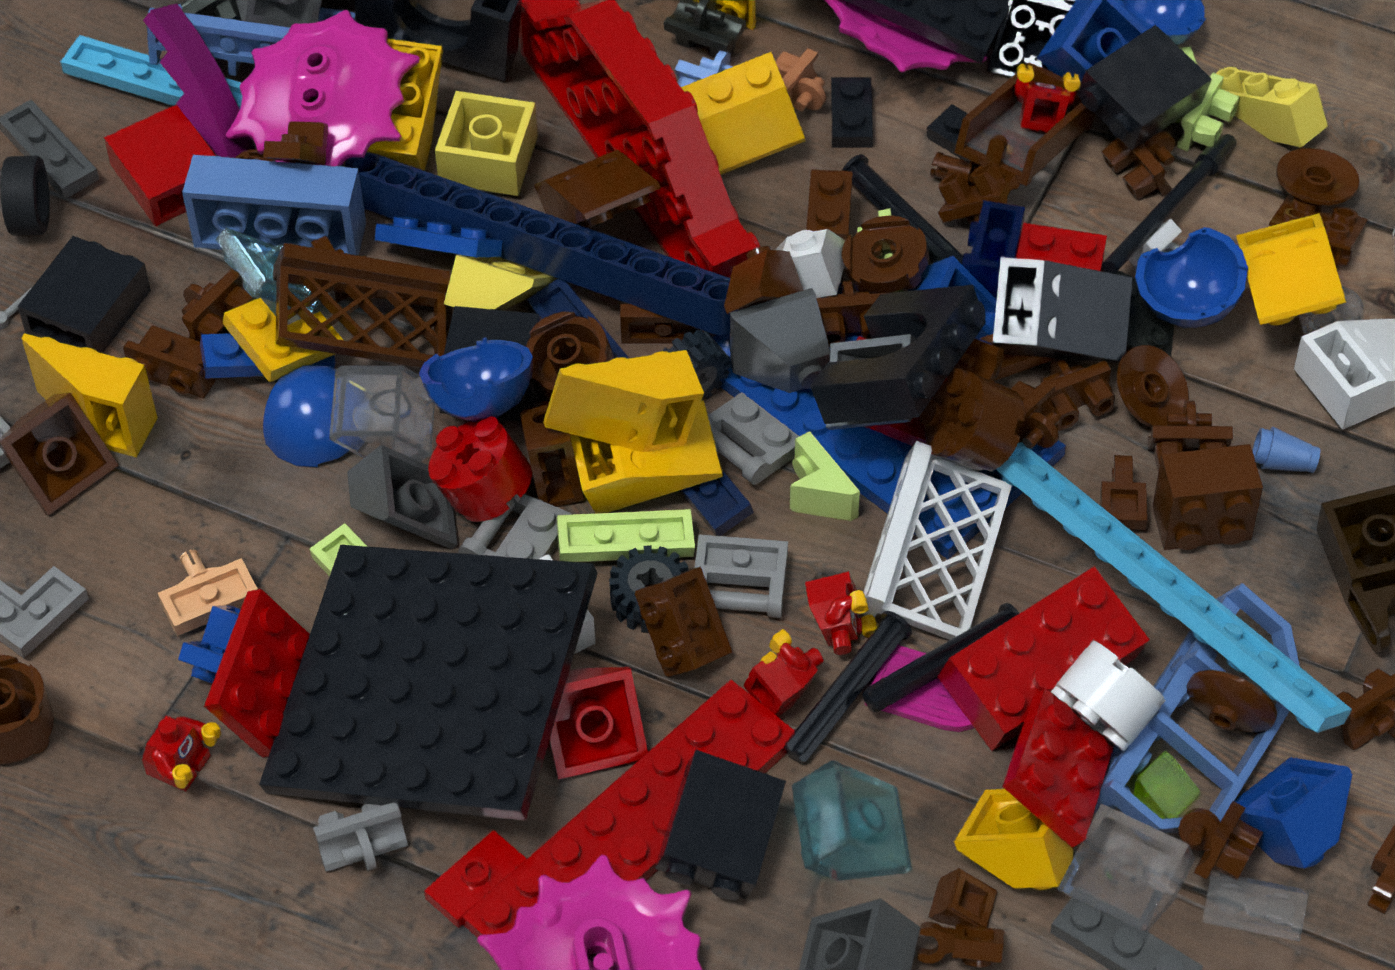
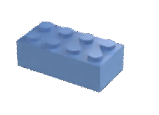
M192 156L182 194L195 248L279 255L284 243L311 247L312 241L327 236L335 250L342 249L344 253L359 256L366 227V218L358 168L220 156Z

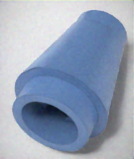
M1273 426L1270 430L1259 429L1252 449L1255 462L1260 464L1261 469L1306 471L1310 473L1315 472L1321 451L1319 447L1312 446V444Z

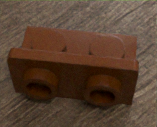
M151 325L139 344L127 341L123 347L126 358H131L138 363L145 364L148 381L152 380L169 386L178 393H189L204 399L218 379L205 378L200 342Z
M701 566L635 591L641 616L645 621L657 659L665 676L669 677L695 670L732 653Z

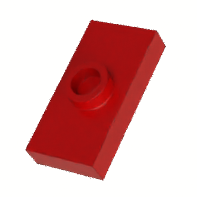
M493 830L424 890L425 899L459 928L463 925L462 916L527 858Z

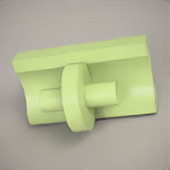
M1212 73L1210 76L1212 81L1202 104L1175 121V123L1181 121V126L1184 129V133L1177 143L1178 148L1188 152L1194 141L1208 147H1213L1222 134L1224 123L1210 118L1211 115L1227 122H1231L1237 112L1240 97L1221 89L1223 76Z

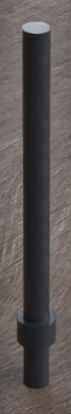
M1223 135L1213 147H1207L1195 160V166L1102 263V268L1105 272L1116 274L1207 176H1213L1225 163V157L1237 144L1236 139L1232 135Z

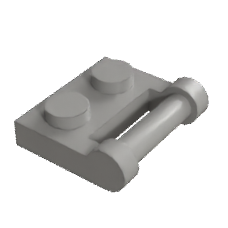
M742 392L708 415L717 451L741 469L742 476L753 485L760 483L795 458V439L800 436Z
M516 494L506 503L510 508L496 518L483 521L472 538H466L458 549V553L528 559H539L549 554L551 557L558 546L557 515H572V513L527 494H524L521 498ZM511 510L521 514L497 551L494 552L487 549V546Z
M699 534L695 568L701 566L707 584L720 583L770 587L769 595L710 590L716 608L767 612V617H782L788 541Z

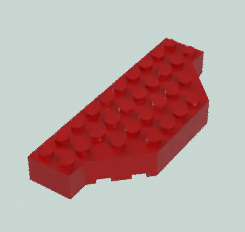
M522 0L519 33L521 55L594 156L598 158L619 150L659 182L661 188L649 193L651 202L633 210L666 256L731 278L733 267L748 260L746 254L759 248L760 244L754 233L751 231L747 232L741 225L738 213L730 202L721 178L717 157L709 146L698 117L695 99L689 91L684 92L679 86L669 64L664 65L657 57L652 41L648 37H642L630 12H623L615 0H600L581 5L579 0Z

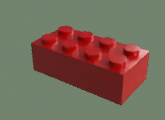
M1094 566L950 657L937 677L989 749L994 751L1021 733L1032 697L1044 688L1051 692L1057 682L1093 640L1118 657L1117 660L1126 665L1138 656L1150 639Z

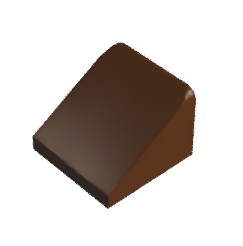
M957 868L940 878L930 908L929 918L951 926L960 924L987 928L997 890L962 869Z

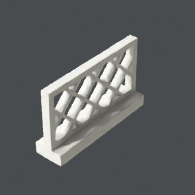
M916 440L904 460L863 593L867 599L869 610L862 615L871 614L875 617L877 613L882 614L884 611H892L904 618L911 626L951 640L971 627L1012 485L931 454L930 445ZM933 470L950 476L956 489L939 496L930 481ZM983 488L998 494L995 506L981 512L970 492ZM927 494L930 500L923 503L925 495ZM961 496L971 516L954 523L943 503ZM934 507L945 527L927 535L918 518L921 512ZM991 516L990 523L988 525L985 519ZM976 523L985 540L983 545L969 550L958 530ZM915 532L918 539L911 541ZM949 534L960 555L942 562L932 541ZM923 546L933 566L915 574L907 559V553ZM980 555L978 563H976L974 557ZM965 562L973 576L972 584L957 589L947 568ZM903 571L906 578L899 580L901 573ZM938 573L949 594L930 601L920 580ZM911 585L921 606L909 610L893 604L896 590ZM968 594V597H967V600H966V603H965V601H964V599L962 598V596ZM953 600L961 615L959 627L943 623L935 608Z

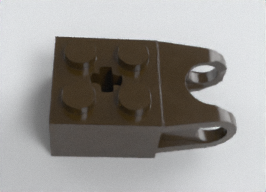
M1395 485L1321 503L1317 524L1318 535L1346 606L1368 644L1376 653L1389 651L1388 646L1391 644L1388 624L1389 618L1395 615Z

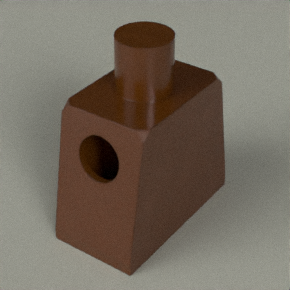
M536 402L530 409L520 412L538 499L555 507L584 501L570 434L545 428L543 421L549 402ZM554 456L560 457L562 468L555 472L547 471L545 460Z

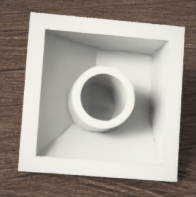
M829 229L814 232L802 230L787 237L775 249L790 251L803 290L813 288L816 298L837 295L844 270L842 248L845 240Z

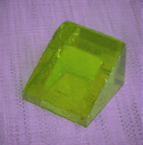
M1165 750L1139 775L1135 783L1133 795L1159 817L1168 819L1177 818L1200 795L1201 791L1175 758Z

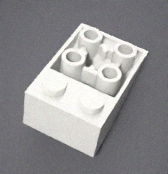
M1395 318L1336 321L1301 336L1294 370L1342 430L1395 407Z

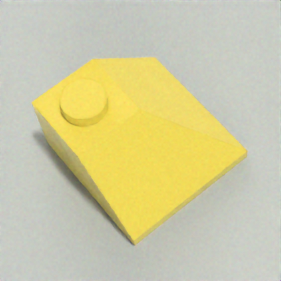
M456 255L444 304L451 307L461 306L505 310L530 298L558 278L500 257L476 258Z

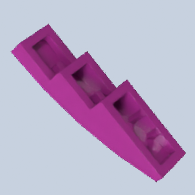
M175 3L151 10L143 22L167 50L160 64L184 92L176 103L217 156L235 158L243 151L254 149L248 136L235 139L226 138V132L231 127L240 109L218 64L182 9Z

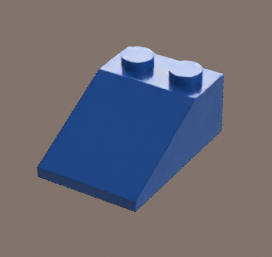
M1076 0L1037 58L1053 73L1064 77L1067 72L1071 73V77H1074V74H1078L1081 84L1087 69L1148 29L1117 0Z

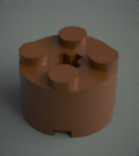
M564 311L547 316L534 325L529 332L531 337L526 347L529 348L533 356V371L530 381L541 401H550L560 368H567L578 363L588 365L615 359L602 326L595 319L587 316V319L576 316L574 312Z
M956 368L951 371L946 381L921 413L919 421L922 425H925L926 443L931 446L933 454L976 471L983 469L993 471L1002 466L1017 447L1020 439L1019 435L1014 434L1017 419L1024 422L1025 411L1023 401L1015 390L975 373Z
M0 655V764H8L23 760L33 754L41 753L48 747L50 743L49 736L54 724V714L39 671L31 664L28 666L19 662L17 657Z

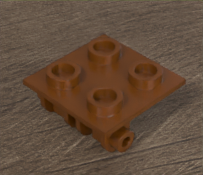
M1288 194L1271 219L1269 226L1320 213L1336 268L1339 265L1347 267L1352 256L1351 249L1368 219L1358 216V213L1350 208H1331L1325 205L1312 204Z

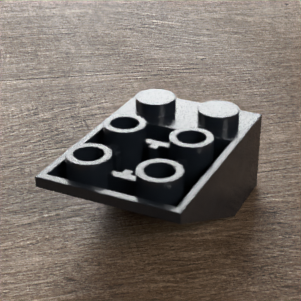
M1009 0L1008 5L1010 7L1001 24L987 72L1011 78L1017 73V68L1020 64L1027 65L1029 62L1052 72L1037 57L1076 0Z
M1001 257L993 344L1004 348L1003 354L1099 362L1105 360L1106 362L1120 363L1127 348L1133 278L1046 260Z

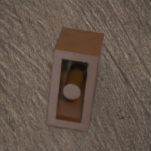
M763 246L746 254L748 260L734 266L732 269L724 307L727 314H730L733 311L803 291L790 251L772 250L771 246Z

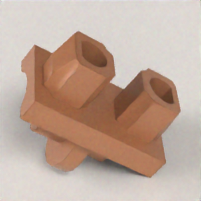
M809 48L806 49L801 57L783 51L776 60L793 108L799 111H803L805 108L818 110L826 102V93L822 88L825 82L822 78L817 77L813 68V63L818 58V52Z

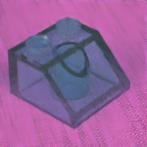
M834 760L829 761L792 784L795 804L794 812L797 818L801 842V855L806 869L837 881L905 874L912 870L896 786Z

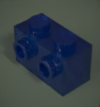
M983 200L979 222H971L968 246L973 247L971 254L964 253L962 265L997 300L1001 257L1016 258L1022 225L1024 223L1025 207Z

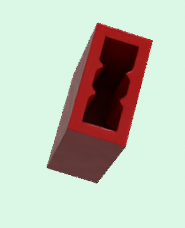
M177 104L104 137L110 165L155 227L186 212L182 191L192 156H216Z

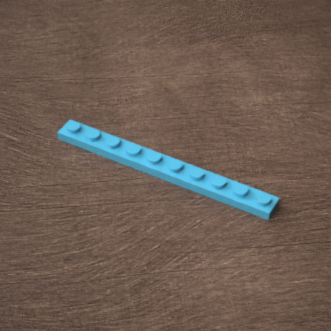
M1022 442L1017 444L1009 459L996 469L1005 482L1016 486L1030 497L1034 506L1052 515L1063 524V528L1067 533L1080 538L1094 550L1095 555L1100 560L1113 565L1127 577V581L1133 587L1144 591L1158 602L1163 612L1180 620L1193 631L1196 639L1210 645L1224 656L1230 667L1247 675L1261 687V690L1270 699L1280 702L1291 711L1302 726L1319 733L1345 723L1352 710L1348 705L1040 456L1027 448Z

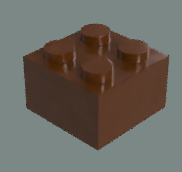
M1250 444L1161 454L1152 509L1164 550H1192L1199 546L1222 543L1234 545L1242 541L1252 540L1263 485Z

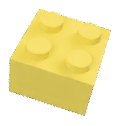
M456 91L435 148L438 176L477 190L518 196L538 138L535 103Z

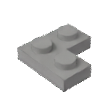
M55 566L22 595L0 580V641L22 658H25L89 599L86 589Z

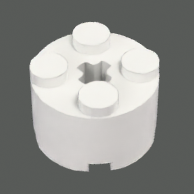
M1093 640L1057 682L1051 693L1059 700L1068 704L1072 710L1074 709L1081 715L1080 719L1089 727L1104 735L1124 752L1160 710L1166 700L1138 672L1131 667L1129 669L1117 660L1118 657Z

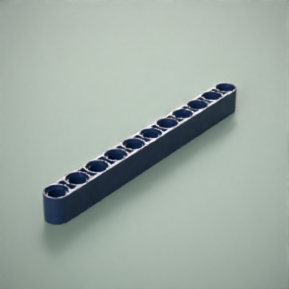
M366 152L364 158L351 157L345 160V167L358 168L363 205L366 210L394 219V216L419 219L418 226L426 228L427 222L452 224V232L461 233L462 227L487 230L486 238L503 240L500 258L711 334H730V314H727L724 307L730 282L728 277L375 153Z

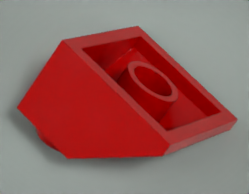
M630 667L577 668L569 671L548 743L558 780L639 761L648 753Z

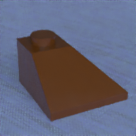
M71 393L54 394L21 417L0 438V448L46 515L53 513L119 466Z

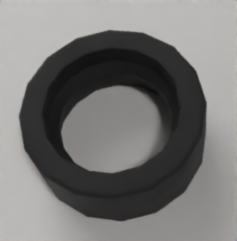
M9 156L3 162L0 181L2 214L6 229L12 236L43 235L47 231L50 214L49 182L44 161L40 156Z

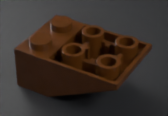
M619 150L607 153L534 184L546 214L583 227L597 225L613 218L614 214H619L626 210L629 211L651 202L649 193L661 188L657 180Z

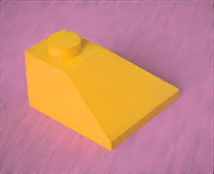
M1005 789L985 790L954 840L956 850L1012 888L1047 890L1052 887H1058L1073 861V848Z

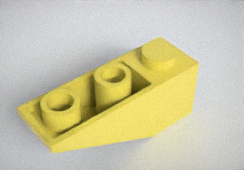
M1226 67L1215 73L1224 77L1221 89L1240 97L1235 116L1270 141L1303 147L1328 127L1317 84L1298 81L1294 78L1286 79L1267 75L1266 73L1239 70L1236 67Z

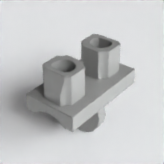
M389 803L383 806L364 804L361 807L362 812L345 818L343 813H338L337 811L320 815L318 826L313 827L325 871H331L362 860L367 871L377 868L374 856L408 846L398 804Z

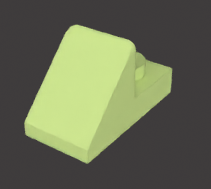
M810 431L796 438L795 459H793L792 464L799 480L790 486V509L798 513L848 521L858 518L859 489Z

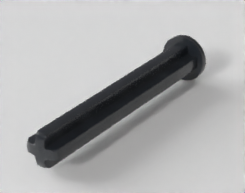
M856 155L845 164L842 171H853L852 184L879 210L891 209L892 216L903 217L909 220L910 226L915 227L917 230L919 227L923 231L927 241L929 258L934 263L954 256L965 267L966 258L868 165L869 160L865 155Z
M1009 603L1002 604L999 607V613L867 687L862 694L863 700L872 712L883 710L937 679V676L950 657L1020 613L1013 605Z
M884 611L880 615L881 623L785 743L784 748L791 759H795L800 763L808 760L900 641L911 637L913 633L912 628L904 618L892 611Z

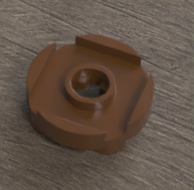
M900 216L875 217L861 224L862 230L856 233L853 238L850 234L845 240L842 248V259L847 276L853 281L857 291L890 293L901 289H913L921 282V274L926 269L929 261V250L923 231L919 227L917 230L915 227L910 226L909 220ZM883 250H891V257L886 259L876 258L882 256Z

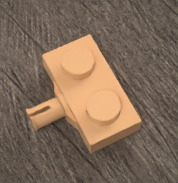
M189 550L191 560L187 552L181 555L180 561L189 576L179 584L158 592L160 603L177 636L207 624L212 606L231 605L241 609L247 591L258 589L242 558L221 567L206 569L197 550Z

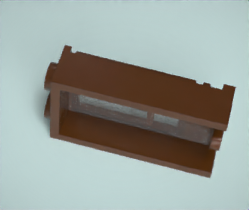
M1031 62L1025 65L1027 69L1028 65L1033 67L1034 78L1031 81L1065 88L1063 77ZM1016 73L963 118L954 153L979 165L994 162L1003 176L1015 175L1018 182L1027 187L1031 183L1033 176L1084 130L1089 131L1091 129L1095 113L1084 106L1076 93L1074 103L1067 108L1065 117L1048 132L1021 128L1019 116L1022 104L1019 103L1014 90L1018 78Z

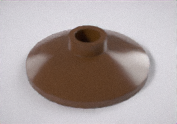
M1302 148L1286 153L1279 160L1276 169L1277 179L1288 193L1302 201L1317 205H1336L1350 200L1356 194L1360 182L1357 170L1349 161L1333 152L1316 148Z
M1140 345L1127 351L1121 358L1117 370L1119 393L1125 406L1137 420L1149 427L1153 425L1167 426V413H1183L1184 401H1189L1188 386L1183 372L1169 354L1155 346Z
M1203 670L1194 673L1187 683V693L1190 700L1202 713L1209 717V720L1215 726L1221 729H1235L1251 733L1264 732L1269 730L1277 719V710L1272 700L1260 688L1239 676L1218 670Z

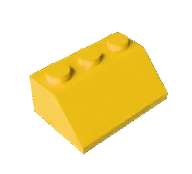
M772 52L681 87L684 92L689 91L695 99L698 108L697 114L709 146L717 157L720 175L806 141Z

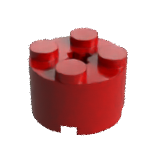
M489 416L477 422L470 421L459 427L448 426L437 435L435 440L437 446L431 455L428 466L429 476L454 510L462 514L465 519L472 522H482L496 518L510 509L506 503L516 494L521 498L527 491L532 479L531 465L496 417Z

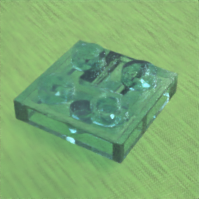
M225 227L215 239L225 253V262L245 281L243 287L248 294L255 299L261 297L262 300L267 299L276 303L277 281H273V266L283 245L274 246ZM288 283V289L300 302L312 294L305 286ZM317 300L308 306L307 309L312 312L320 302Z

